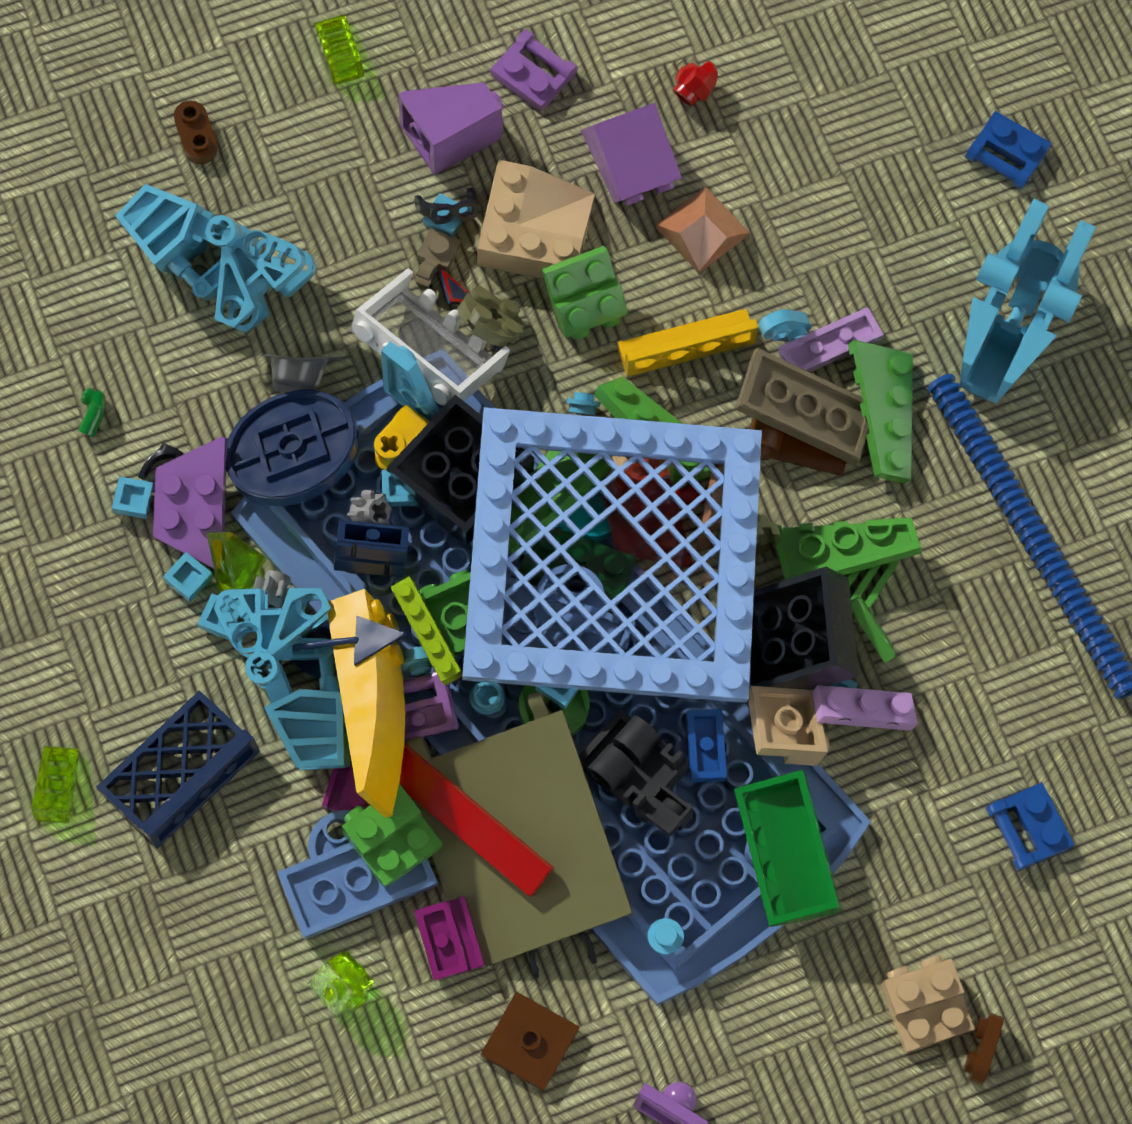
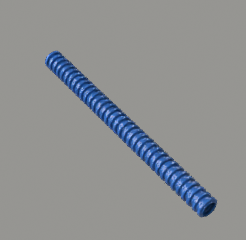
M945 374L938 377L929 385L927 391L930 394H934L933 400L935 403H939L938 409L941 412H945L943 416L945 420H950L949 427L955 429L954 435L957 438H961L960 445L962 447L966 446L965 453L968 456H972L970 459L972 464H977L976 471L982 473V481L988 482L986 487L989 491H993V499L999 500L997 505L1000 509H1004V517L1010 518L1008 523L1010 526L1015 527L1013 532L1015 535L1021 536L1019 541L1021 544L1026 545L1024 550L1026 553H1031L1030 560L1037 563L1035 567L1037 571H1042L1041 578L1048 581L1046 585L1048 589H1053L1052 596L1059 599L1057 603L1059 607H1064L1063 614L1070 617L1069 624L1075 625L1074 632L1077 635H1081L1080 642L1082 644L1086 643L1087 647L1085 650L1087 653H1092L1091 660L1097 662L1096 668L1104 673L1102 678L1110 682L1108 688L1110 690L1114 689L1115 693L1113 696L1115 699L1128 697L1132 694L1130 661L1124 660L1125 653L1123 651L1119 652L1120 645L1118 642H1113L1114 635L1107 632L1108 625L1102 624L1103 617L1097 615L1098 609L1090 604L1092 599L1084 595L1086 590L1084 587L1080 588L1081 581L1073 577L1075 575L1073 569H1068L1070 563L1062 559L1064 557L1062 551H1057L1058 544L1051 541L1053 539L1051 533H1046L1047 526L1040 523L1042 521L1040 515H1035L1037 510L1034 506L1029 505L1031 503L1030 498L1024 497L1025 490L1023 488L1019 489V480L1013 479L1015 474L1012 470L1008 471L1009 464L1002 461L1004 458L1002 453H997L998 446L992 444V436L986 435L987 428L985 426L981 427L982 420L979 417H975L977 415L975 409H970L972 404L969 400H965V392L959 391L961 389L960 384L954 383L955 376L953 374Z

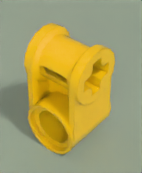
M410 405L402 407L392 421L375 438V462L381 470H387L386 468L430 422Z

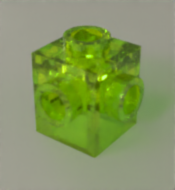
M345 950L325 961L307 984L321 998L324 1005L335 1015H338L348 1008L353 1012L362 1006L368 999L366 992L375 981L368 975L364 967Z

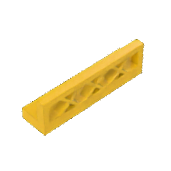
M742 309L619 341L617 348L626 376L629 377L755 344L759 327L756 318L750 320L747 309Z

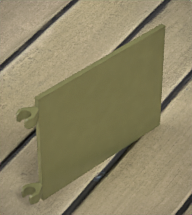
M540 692L530 694L527 698L536 720L431 759L430 749L424 738L415 737L409 740V746L555 867L535 895L529 897L414 800L415 805L421 811L423 819L443 843V848L432 856L447 901L461 896H465L485 962V967H479L470 970V972H475L633 914L565 713L561 710L550 714L546 698Z

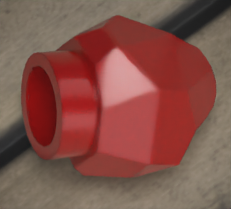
M706 61L701 66L689 63L681 67L675 77L677 85L672 89L673 93L690 107L697 101H706L717 82L718 71L716 65L711 61Z

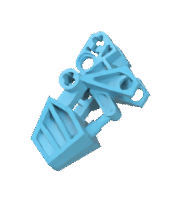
M147 184L115 215L119 223L161 272L174 273L178 278H183L192 287L193 293L203 300H212L217 296L215 320L245 333L251 331L270 315L264 298V294L273 287L276 292L280 290L285 297H291L316 273L317 266L313 256L294 244L263 231H252L227 216H217L204 210L203 207ZM209 242L221 248V258L206 273L199 276L191 268L192 264L190 261L205 252ZM266 246V250L263 254H261L263 248ZM275 250L279 252L277 258L272 256ZM286 257H289L296 262L293 265L286 264L284 261ZM305 264L308 265L306 271L302 270ZM228 302V317L226 318L223 309ZM241 307L238 317H235L237 309ZM252 314V319L249 323L245 325H240Z
M1033 199L1014 240L996 255L988 253L976 278L977 281L991 288L984 302L975 297L972 299L960 386L973 395L996 404L1057 336L1047 331L1053 316L1068 323L1070 322L1082 297L1081 294L1077 293L1080 261L1096 229V226L1080 220L1066 248L1065 254L1052 243L1034 240L1049 208V205ZM1015 278H1018V284L1008 305L1013 310L1009 318L1003 320L1004 316L998 313ZM1043 290L1046 291L1029 328L1024 325L1021 328L1020 324L1025 314L1032 316Z
M289 588L282 608H268V594H265V591L262 589H228L222 591L217 596L214 606L215 612L234 648L244 657L248 658L245 665L247 676L261 689L267 691L271 704L265 706L264 709L296 768L302 771L349 767V742L338 676H335L333 646L294 651L292 649L294 644L329 640L327 638H307L309 633L316 632L328 621L327 612L332 609L322 589ZM313 600L321 601V609L316 614L308 615L305 613L307 603ZM232 603L238 605L236 610L240 618L245 620L244 622L238 623L230 614V605ZM250 633H257L256 644L250 648H243L244 637ZM285 660H319L321 678H319L320 690L299 689L293 692L286 670L281 663ZM269 666L271 669L267 670L270 674L267 677H263L262 675H265L262 670Z

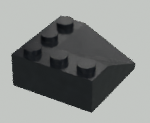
M454 395L386 469L441 527L467 546L474 536L483 416L457 395ZM516 448L515 458L525 450L523 448ZM531 454L519 463L530 476L534 472L535 460ZM515 468L513 491L526 481Z
M826 566L754 590L749 689L751 686L814 690L817 685L829 686L859 676L849 579Z

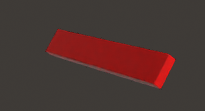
M404 742L399 784L405 792L529 897L534 896L555 867Z

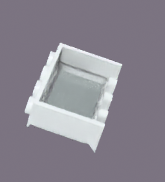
M408 268L356 309L350 331L360 341L366 343L380 355L381 350L390 341L399 348L401 346L408 348L415 355L431 394L438 404L445 406L454 395L465 401L495 374L502 373L510 349L504 346L493 357L484 350L486 341L480 339L475 334L468 338L458 330L462 321L458 310L453 309L443 318L433 310L437 296L432 289H427L420 297H417L408 289L413 271Z

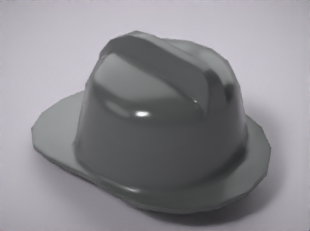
M263 354L264 357L271 358L273 389L280 392L313 390L320 383L327 361L346 359V357L293 358Z

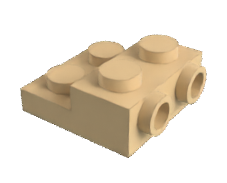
M762 686L750 687L748 705L757 755L783 756L784 764L817 766L823 757L827 755L829 739L824 734L823 723H817L812 696L813 690Z
M941 955L928 958L921 962L922 968L909 972L907 966L894 969L887 973L889 979L884 980L880 986L905 1054L972 1033L975 1030L962 996L964 990L952 958L945 961L942 960Z

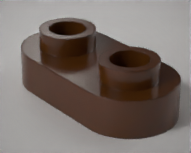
M189 100L180 103L174 111V121L184 153L191 162L206 164L213 160L217 154L216 138L206 109L197 101ZM192 112L196 114L192 118L185 117L187 113ZM199 140L205 142L202 146L194 145Z
M991 1012L987 1019L980 1017L974 1034V1038L980 1039L976 1053L969 1052L963 1072L969 1074V1082L983 1086L999 1040L1004 1017Z

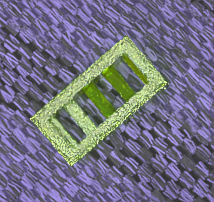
M346 15L315 22L314 26L333 84L338 85L362 78L364 76L362 61ZM343 30V32L327 37L325 36L326 34Z
M44 746L31 805L33 817L36 821L69 823L79 762V749ZM50 761L67 762L68 767L51 766ZM48 775H50V776H63V777H66V778H65V780H63V779H50V778H48ZM46 789H47V790L63 791V792H62V794L46 793Z

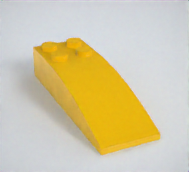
M365 589L328 601L332 608L327 612L331 639L355 636L356 616L399 631L395 616L392 613L389 614L383 608L380 600H375ZM397 641L354 666L355 644L333 646L356 791L382 816L388 818L393 815L404 750L405 700L401 665L404 664L403 652Z

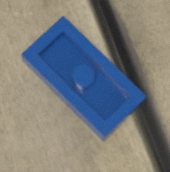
M722 709L687 710L686 724L690 783L726 781L727 770Z

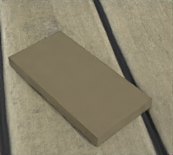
M760 348L753 352L735 410L853 465L860 462L867 439L866 435L869 432L867 420L865 417H862L860 404L863 403L861 396Z

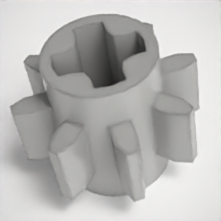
M362 490L360 498L350 499L352 504L347 515L351 517L352 521L389 525L388 519L393 509L385 500L386 494H375L373 490Z
M268 570L265 572L264 578L256 576L253 589H262L265 591V594H268V608H282L289 588L296 587L289 585L290 576L282 572Z

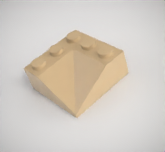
M498 160L477 247V266L544 279L543 268L582 254L595 194L532 166Z

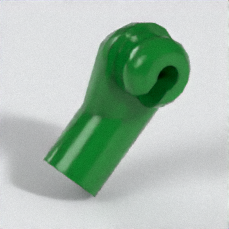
M87 388L81 397L82 404L89 407L78 431L93 438L104 416L106 397L101 390L95 391L93 388Z

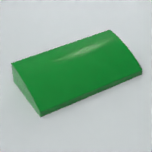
M799 770L735 788L734 791L769 926L792 924L843 912L805 772Z

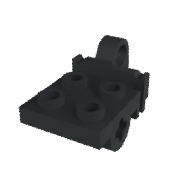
M619 710L579 755L584 772L629 808L633 804L636 816L643 822H651L671 837L676 830L681 831L693 818V807L671 791L690 769L689 762L684 758L683 752L680 750L675 754L674 746L670 743L668 745L664 743L655 729L638 716L631 718L622 710Z

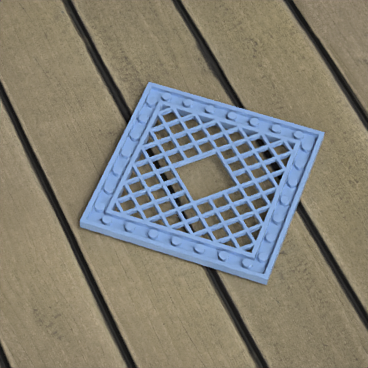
M484 407L462 680L747 703L749 699L762 430ZM516 448L526 449L515 458ZM540 450L561 451V453L549 461ZM531 453H534L544 466L534 475L530 476L519 463ZM575 453L597 455L584 464ZM568 455L579 469L565 479L554 466ZM610 456L631 458L619 467ZM644 458L666 461L654 470ZM601 459L614 471L602 482L589 470ZM636 461L649 474L637 485L624 473ZM679 461L701 464L689 473ZM672 464L684 478L670 488L659 474ZM714 464L724 465L723 474ZM705 467L718 479L706 491L693 478ZM515 468L526 481L513 491ZM547 471H550L561 483L549 494H546L536 483V480ZM584 473L596 487L582 497L573 488L571 483ZM619 476L630 490L617 500L606 486ZM654 479L665 493L652 503L640 489ZM687 482L700 494L688 506L675 493ZM723 485L721 508L710 495ZM531 486L542 499L528 510L517 496ZM564 489L577 501L565 512L552 500ZM598 492H601L612 504L600 515L587 503ZM634 494L647 507L635 518L622 506ZM669 497L682 510L670 521L657 509ZM705 500L714 509L716 514L703 524L691 510ZM513 502L523 515L510 524L511 505ZM547 503L557 514L558 518L547 527H544L533 514ZM582 506L594 520L582 530H579L568 517ZM617 509L661 557V560L614 599L610 600L566 550ZM652 512L663 526L650 536L638 522ZM685 515L698 527L686 539L673 526ZM721 518L719 541L708 528ZM529 519L539 530V533L526 543L514 529ZM564 522L575 535L561 546L549 532ZM667 530L680 543L668 554L655 542ZM702 533L715 546L703 557L690 545ZM509 534L521 547L510 557H508ZM543 537L556 549L544 561L531 549ZM685 548L697 562L683 573L671 559ZM526 552L537 566L523 576L512 562ZM717 552H719L718 574L706 562ZM561 555L573 569L558 579L547 565ZM664 564H667L678 576L666 588L653 576ZM700 566L713 579L701 591L688 578ZM508 568L517 578L518 582L505 592L506 571ZM542 570L554 584L540 595L528 581ZM577 573L589 587L575 598L564 586V583ZM646 579L660 592L648 603H645L634 591ZM681 582L695 595L683 606L669 593ZM717 585V603L715 608L704 595ZM524 586L535 600L523 610H520L510 599V596ZM557 589L570 601L558 613L545 601ZM594 591L605 603V606L591 616L580 602ZM629 594L641 608L627 619L615 605ZM663 597L676 610L665 621H662L651 609ZM698 600L712 613L699 625L686 612ZM505 602L516 615L503 625ZM540 604L552 618L537 629L527 618L526 614ZM575 607L587 621L573 632L561 618ZM609 610L622 622L610 634L597 622ZM644 613L657 625L645 637L632 625ZM680 615L693 628L681 640L667 627ZM716 618L715 641L713 642L703 631V628ZM521 619L532 634L518 644L507 630ZM554 623H557L568 635L556 647H553L542 634ZM592 625L603 640L589 650L577 636ZM627 628L639 642L625 653L613 639ZM661 631L674 644L662 656L649 643ZM696 634L710 647L697 659L684 646ZM502 636L510 645H501ZM538 638L546 648L526 646ZM573 641L581 651L562 649ZM609 644L617 654L599 653L598 651ZM644 647L652 657L636 656L633 654ZM679 649L688 660L669 657ZM714 652L713 662L704 661Z

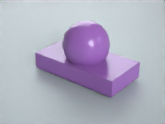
M681 1081L671 1083L662 1093L645 1083L633 1104L635 1109L660 1124H708V1121L693 1113L697 1104L695 1091L689 1084Z

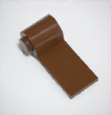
M752 418L749 429L762 430L760 460H769L771 458L843 477L846 461Z

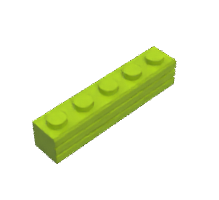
M409 576L391 586L396 599L440 681L446 686L462 677L463 671L459 667L425 604L414 580Z

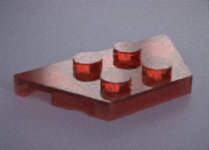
M644 458L654 470L666 461ZM637 461L624 471L635 485L649 475ZM667 467L659 476L671 488L672 483ZM619 476L606 486L617 500L630 490ZM654 479L640 489L652 503L665 493ZM601 493L606 510L612 504ZM635 494L622 504L633 518L647 508ZM670 497L657 507L668 521L679 513L677 504ZM617 509L607 516L616 550L641 559L657 562L661 560V557ZM652 512L638 522L650 536L663 526ZM680 519L673 526L686 539ZM668 530L655 540L666 554L680 544ZM685 548L671 559L677 566L689 568L693 565L691 556Z

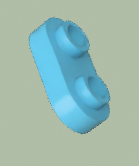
M787 309L772 312L758 323L763 337L773 341L791 342L808 334L812 327L806 313Z

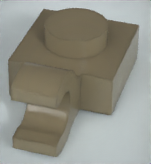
M430 228L417 253V261L421 265L416 273V276H418L416 284L428 289L437 270L441 268L447 273L461 247V240Z

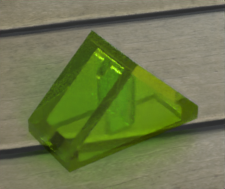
M232 532L207 533L219 594L228 589H250L266 557Z

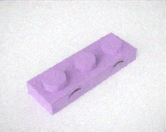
M866 307L780 346L778 354L781 359L808 372H812L850 355L848 344L853 340L874 344L881 341L884 334L870 309Z
M817 685L812 691L817 723L912 731L918 724L911 693Z

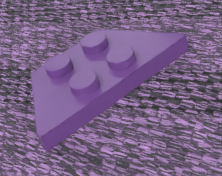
M219 437L157 467L155 472L153 537L183 553L187 552L193 558L217 571H223L228 444L226 437Z

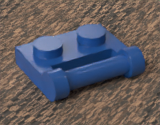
M995 111L976 140L971 144L965 158L972 162H975V160L1012 180L1014 182L1013 185L1022 190L1045 157L1052 143ZM985 146L1023 167V169L1019 170L983 148Z
M1043 782L1005 799L997 800L985 808L989 817H994L1015 858L1012 862L1017 872L1072 849L1074 846ZM1014 809L1035 851L1027 853L1007 811Z

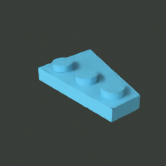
M390 341L381 350L384 392L403 407L410 405L431 421L439 412V409L416 361L415 355L404 346L399 348Z

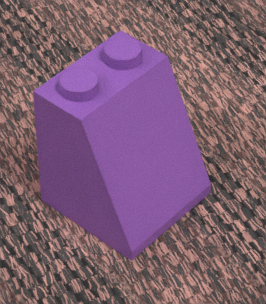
M484 82L410 90L398 94L400 126L434 176L501 139L502 124L504 123L502 109H504V105L496 91L491 92Z
M655 103L581 130L614 203L624 200L626 206L644 199L643 192L652 189L655 190L656 194L675 188L673 181L682 178Z

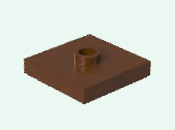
M516 991L482 1050L480 1057L544 1092L580 1027Z

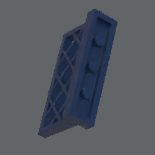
M199 690L101 781L96 788L158 849L260 752V749L251 734L245 729L242 730ZM200 704L209 710L208 722L190 723V713ZM216 717L221 722H214V718ZM229 729L235 734L227 744L213 745L214 730ZM208 730L207 745L189 746V731ZM183 731V746L164 747V738L170 732ZM207 753V762L200 769H188V754ZM182 754L181 770H163L164 755ZM157 755V771L138 772L139 761L144 756ZM181 777V787L175 793L162 794V778ZM156 778L155 794L137 795L138 779ZM119 780H131L130 795L115 796L109 789ZM155 802L154 813L142 822L136 816V803ZM124 803H130V809Z

